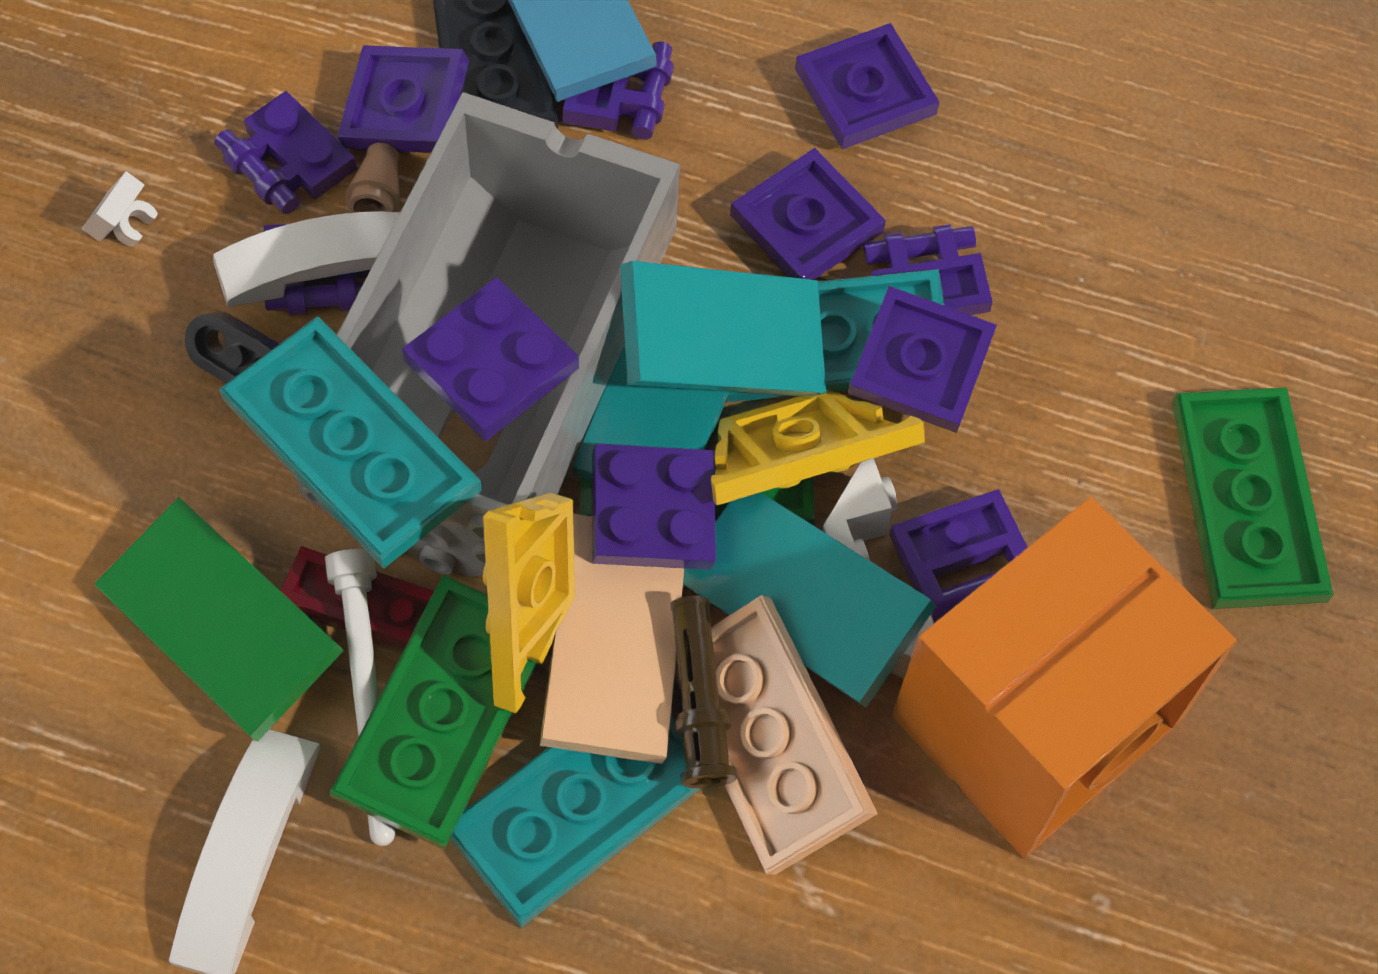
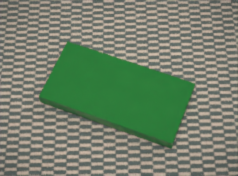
M1288 388L1176 393L1172 406L1212 608L1230 609L1328 603L1334 593Z
M180 497L94 583L114 605L242 730L257 742L344 651Z
M443 574L330 790L331 798L444 851L513 712L494 706L490 634L486 632V618L489 612L487 594ZM528 660L521 673L522 693L537 662Z

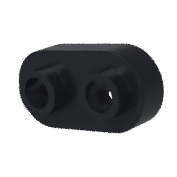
M215 311L194 318L189 323L185 332V347L190 359L198 367L226 384L279 345L278 342L223 311ZM219 331L225 338V347L219 342Z

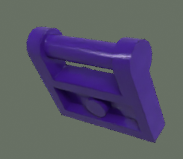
M999 489L892 525L889 534L913 588L935 603L936 608L931 614L934 623L998 571L942 591L936 577L1004 554L1009 563L1028 548Z

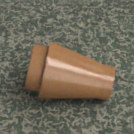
M374 143L367 149L364 161L345 192V199L350 213L397 212L399 210V153L393 146L386 143Z

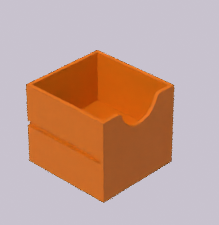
M1090 496L918 636L891 717L951 781H955L961 788L960 791L1025 859L1185 718L1237 642V639Z

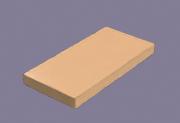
M573 513L575 598L563 622L557 628L552 642L540 746L663 764L667 757L676 662L675 631L670 604L673 600L682 597L684 569L592 564V516Z
M761 595L711 627L720 708L725 709L731 717L732 726L726 731L729 764L737 770L736 781L726 784L725 787L765 873L776 875L878 813L772 599ZM676 652L674 678L681 691Z

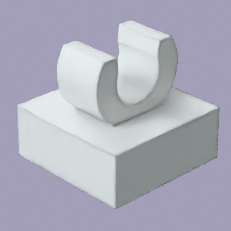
M126 171L112 185L81 229L99 242L113 230L121 243L133 247L140 241L142 235L130 226L129 216H135L149 225L158 213L149 203L140 200L134 201L144 187V184Z

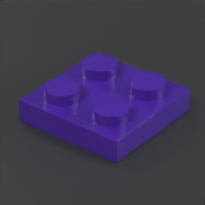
M891 23L802 54L796 58L795 70L842 150L937 115L939 100Z
M363 45L337 135L341 144L346 149L367 150L374 143H386L393 146L397 151L432 153L461 95L469 64L463 49Z
M813 148L733 201L730 208V216L788 277L815 280L863 247L864 243H869L882 234L886 220L816 148Z
M497 277L402 348L404 361L485 442L579 369V356Z
M888 286L851 380L848 393L957 433L997 324Z
M596 443L592 452V564L711 570L716 562L715 503L713 502L711 477L714 475L713 450Z

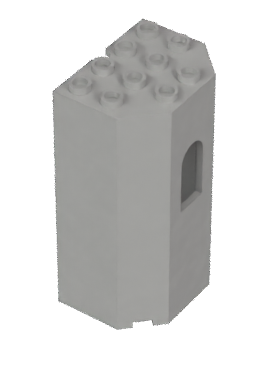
M464 92L462 93L337 336L439 439L453 413V409L404 361L402 348L495 277L500 279L579 356V369L504 427L490 459L483 468L474 473L481 480L482 491L404 552L405 554L418 558L425 567L440 574H451L454 571L468 577L483 576V569L486 563L483 516L489 510L547 493L558 494L625 344L620 265L630 261L661 264L677 227L680 164L588 133L584 139H572L563 135L556 128L554 122ZM295 476L299 492L309 502L319 506L335 518Z

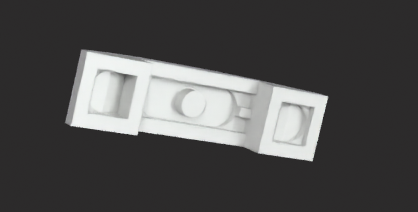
M357 212L308 219L267 230L213 254V263L227 307L284 297L285 284L371 270L400 212Z
M270 729L258 742L254 739L252 740L230 782L201 852L179 919L169 958L170 965L199 974L236 973L255 923L251 914L293 804H300L321 749L319 743Z

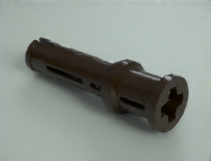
M704 596L681 597L673 600L670 604L674 622L677 666L683 712L678 714L675 730L678 735L683 737L686 770L681 772L680 779L681 785L688 788L718 787L730 784L737 779L736 768L729 764L726 731L732 726L731 717L725 709L720 708L709 612L710 600Z

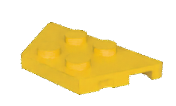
M826 390L825 394L818 396H798L720 419L718 428L719 443L716 444L714 456L716 472L711 477L713 502L716 505H720L773 488H789L806 478L829 471H845L856 463L925 443L924 422L920 418L913 416L898 424L883 420L881 406L865 401H853L848 399L846 395Z
M547 493L489 510L483 516L486 558L483 569V582L487 586L489 612L486 618V632L490 634L494 706L513 713H517L525 699L521 691V673L527 661L543 663L553 642L555 632L563 622L575 598L573 500L554 493Z

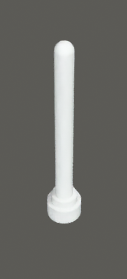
M348 549L327 555L325 562L328 583L335 586V593L337 595H342L359 737L379 698L366 593L372 590L371 580L375 579L377 574L375 559L365 549ZM368 815L371 840L378 846L390 844L395 837V827Z

